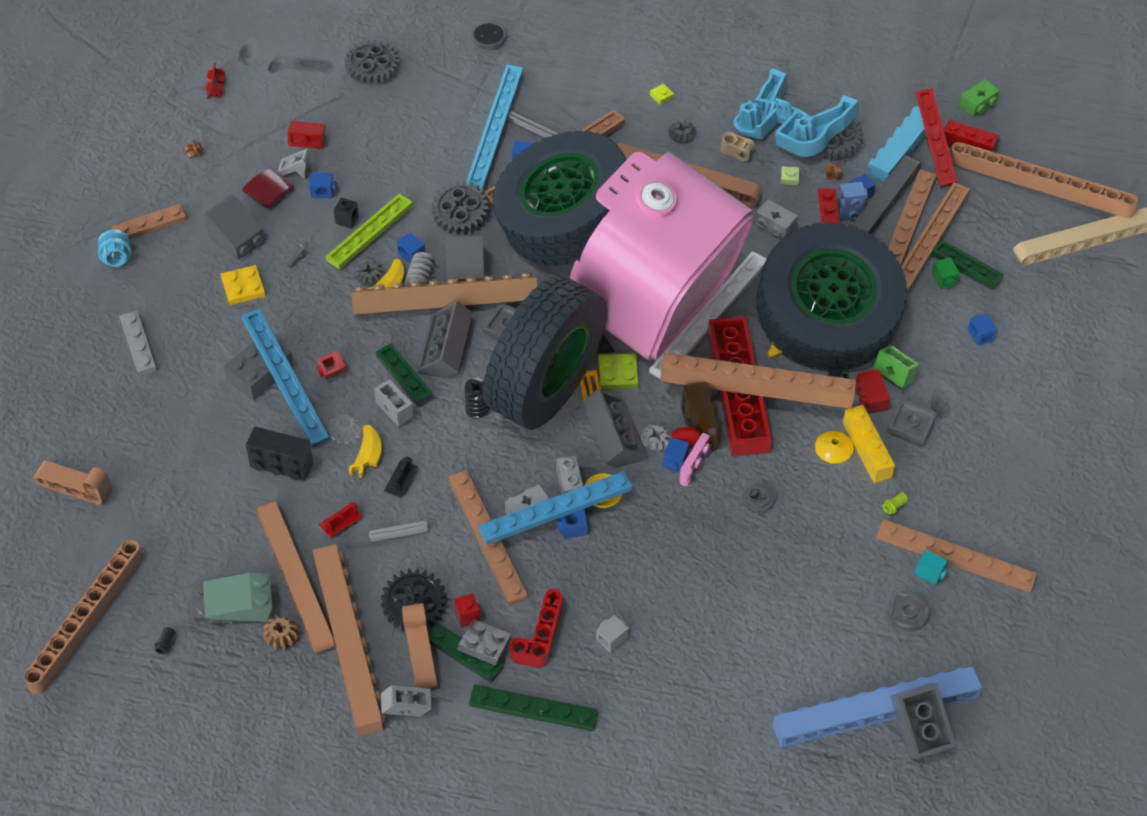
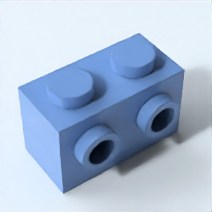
M862 182L841 184L837 202L841 221L856 220L865 208V199L868 198V192L866 188L864 189Z

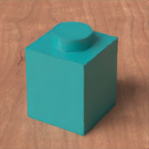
M925 550L916 566L914 575L937 585L939 579L943 580L948 572V569L945 568L948 560Z

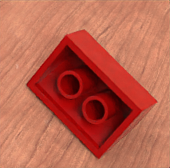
M948 119L944 128L948 148H952L954 143L961 142L994 152L1000 137L998 134Z

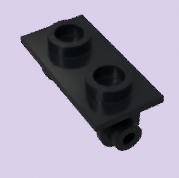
M406 456L399 461L384 492L403 497L418 469V466L412 464L410 457Z

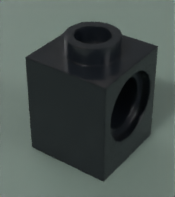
M341 197L334 208L335 224L352 229L359 217L358 202Z

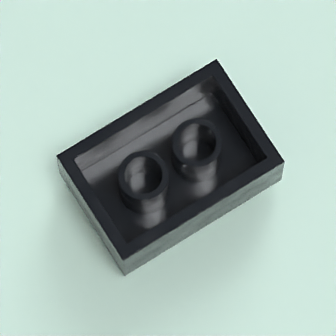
M254 426L246 443L250 467L256 470H265L275 475L288 476L294 480H306L313 464L310 440Z

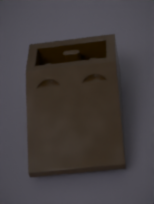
M706 382L683 385L681 411L685 424L688 427H695L696 430H699L700 436L702 433L709 435L710 448L716 451L717 443L720 442L718 432H721V424L715 417L717 416L715 404L712 405L711 389H707Z

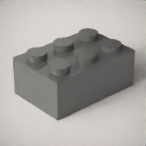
M254 341L224 366L226 381L252 400L256 399L275 382ZM278 343L284 355L286 356L290 366L292 367L293 359L291 351H289L283 345Z
M928 683L890 695L909 758L918 759L956 747L938 684Z

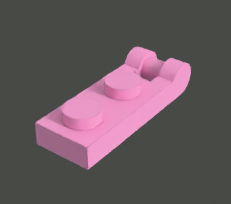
M702 433L681 467L679 479L681 485L688 486L691 483V475L694 469L700 467L702 456L708 454L711 447L709 435Z

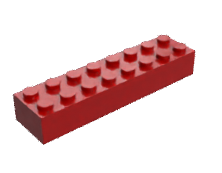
M746 316L710 319L708 321L707 335L713 360L756 365ZM718 390L731 456L769 453L772 439L763 396Z

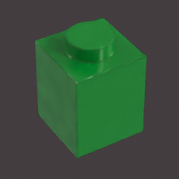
M950 257L935 261L931 274L939 288L943 289L957 285L960 272Z

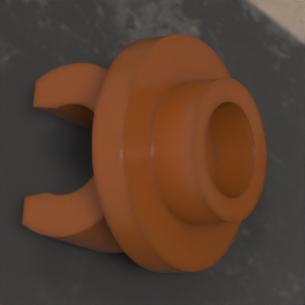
M192 140L191 144L183 147L190 159L196 155L202 156L203 148L199 141Z
M836 162L833 163V166L824 167L827 180L834 179L835 177L839 180L840 175H843L841 166L837 165Z

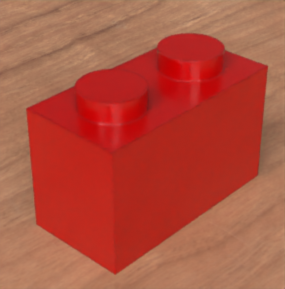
M879 369L857 373L855 392L859 394V404L864 406L868 414L888 411L890 397Z

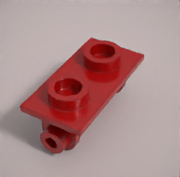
M216 63L207 72L206 78L209 79L205 87V91H208L207 99H209L210 94L217 98L223 94L225 72L222 68H215Z
M349 502L346 507L329 518H325L319 526L332 538L363 516L357 510L359 507L356 502Z

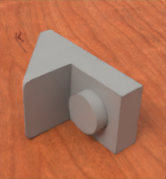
M306 148L283 158L278 173L284 176L296 171L305 179L309 167L310 150Z

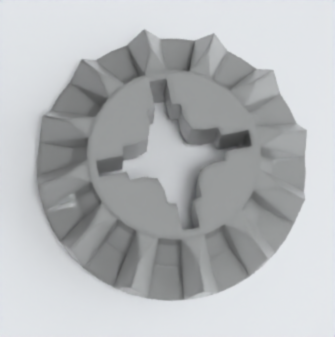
M658 423L656 425L649 424L647 428L643 429L641 434L643 445L653 451L667 448L669 440L672 438L671 431L667 430L666 426H660ZM653 433H656V435H660L659 440L656 437H653Z

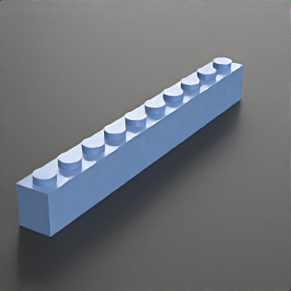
M973 666L968 668L960 667L952 672H940L932 677H920L912 682H900L895 686L888 688L880 687L876 691L868 693L865 691L860 692L853 697L848 698L844 696L833 702L828 703L824 701L813 707L808 708L804 706L793 712H780L774 716L772 726L780 748L897 719L890 695L928 683L938 684L944 706L979 698L982 687Z

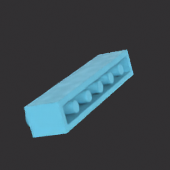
M918 106L913 107L910 116H906L903 120L902 126L896 128L894 136L892 138L889 137L885 147L879 149L875 159H871L868 164V168H870L868 176L884 183L905 155L910 156L926 136Z

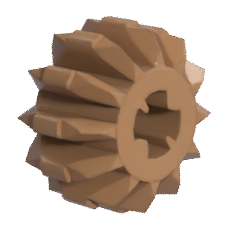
M276 615V620L269 618L268 624L264 625L263 638L266 640L269 647L273 646L275 650L282 647L285 651L286 645L292 647L293 641L298 639V626L295 625L293 618L288 620L286 615L282 619L278 615Z

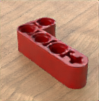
M549 589L546 591L533 640L517 637L511 641L510 658L514 663L542 668L548 664L562 612L563 595L559 590ZM521 649V650H523V651H522V652H516L515 650ZM541 653L543 656H536V654Z

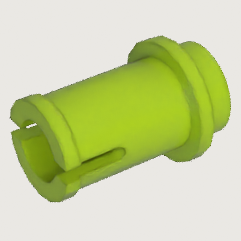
M900 492L892 499L885 500L883 504L884 511L887 514H895L898 508L908 503V497L903 492Z

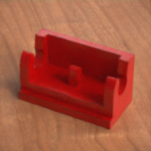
M291 121L287 131L288 146L323 149L326 135H324L326 124Z

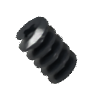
M471 378L467 380L464 386L465 411L473 419L483 418L489 412V406L486 405L483 398L484 380L481 378Z

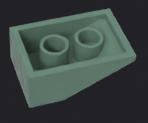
M245 573L208 580L203 583L205 619L267 622L272 611L270 574Z

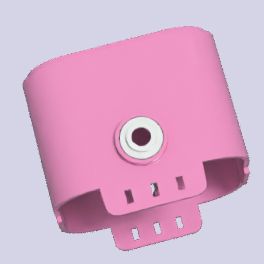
M635 152L598 189L596 193L597 201L610 211L588 240L580 262L577 260L574 262L570 279L604 298L607 304L605 329L645 359L651 361L653 359L657 360L724 284L737 261L755 218L753 217L754 212L752 209L671 152L665 153L657 161L642 152ZM622 176L624 179H626V180L629 181V182L627 183L626 181H624V180L621 179L620 177ZM611 188L612 190H614V191H615L616 193H618V194L616 195L615 193H613V192L610 191L609 189Z

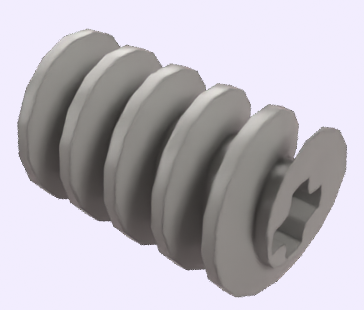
M426 252L414 254L406 275L405 286H409L411 282L428 284L436 262L434 256Z

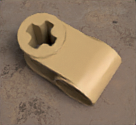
M726 132L722 136L720 150L725 155L732 156L741 161H747L750 158V152L756 146L754 141L749 138L736 135L733 132Z

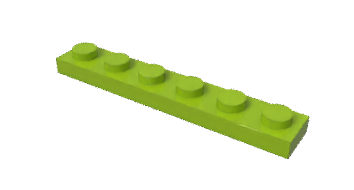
M399 193L327 254L326 261L340 270L411 209L413 202Z

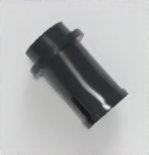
M164 627L158 642L154 644L155 651L158 654L165 655L170 651V644L176 634L174 629Z

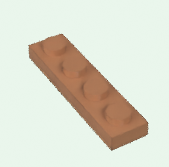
M177 204L111 226V228L122 231L128 235L129 239H133L187 221L181 205Z

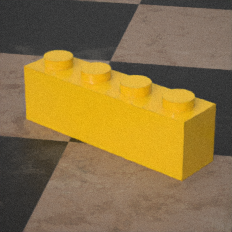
M860 405L846 409L843 425L873 483L891 479L895 464L864 406Z

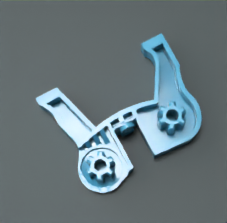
M772 68L769 71L768 80L762 86L758 97L754 99L755 104L749 100L747 103L740 105L739 114L734 119V126L740 134L762 140L777 123L782 124L781 127L775 132L776 145L798 156L808 157L823 151L832 137L847 128L859 114L858 100L843 95L841 102L836 107L814 116H809L802 110L791 106L790 102L782 100L788 87L787 75Z

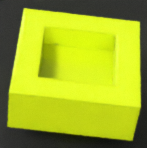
M664 83L650 90V96L659 105L674 98V93Z

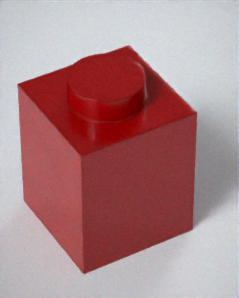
M474 593L454 598V609L461 628L469 626L473 619L480 621V609Z

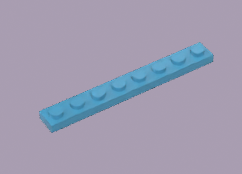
M257 309L242 315V321L306 439L310 440L311 447L327 441L329 435L261 310Z
M623 471L478 525V530L485 544L489 545L632 491L633 486Z

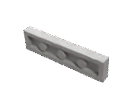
M138 311L120 315V321L138 376L156 372V366Z

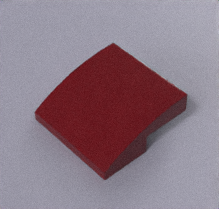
M267 169L252 178L242 188V191L269 208L280 203L281 196L293 192L294 185L270 169Z

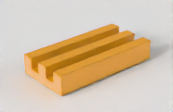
M597 370L587 371L583 376H586L590 395L594 393L590 376L593 375L596 390L601 389ZM582 379L580 382V388L584 401L588 397L584 379Z

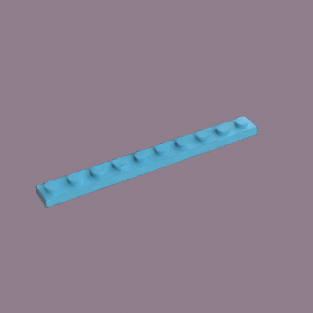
M506 64L466 185L472 182L473 187L479 185L480 190L484 189L508 118L507 116L523 74V67Z

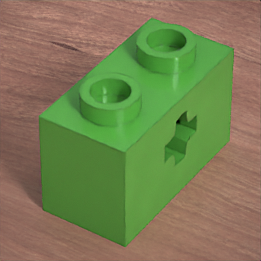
M984 79L961 94L958 106L971 117H975L998 102L1000 90Z
M889 345L879 351L873 369H879L882 376L890 379L895 385L904 388L913 383L920 364L892 345Z

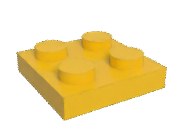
M256 265L220 273L229 305L266 297Z

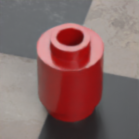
M680 427L671 431V437L688 442L689 446H695L700 438V433L695 427Z

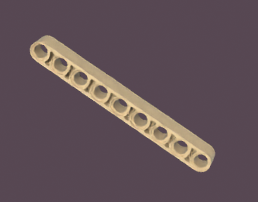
M1147 207L1136 210L1135 215L1130 218L1117 215L1020 242L1013 248V252L1020 263L1026 266L1147 232Z

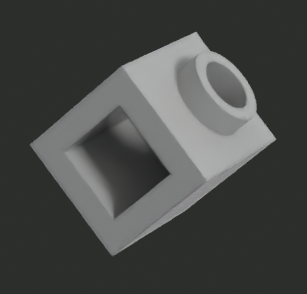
M613 615L609 620L605 619L596 630V640L611 653L628 639V625L624 620H619Z

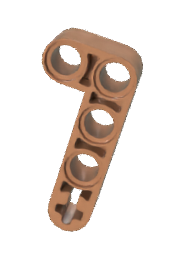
M43 461L33 476V480L43 487L97 505L102 504L111 489L107 473L97 467H93L89 474L50 461Z
M423 603L403 606V621L415 687L435 688L437 687Z

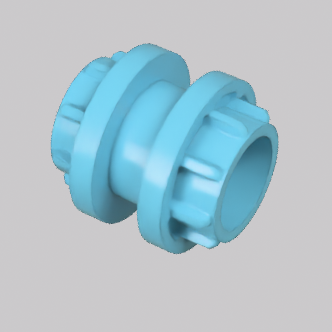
M111 229L100 235L98 238V254L104 264L118 267L130 259V239L126 233Z

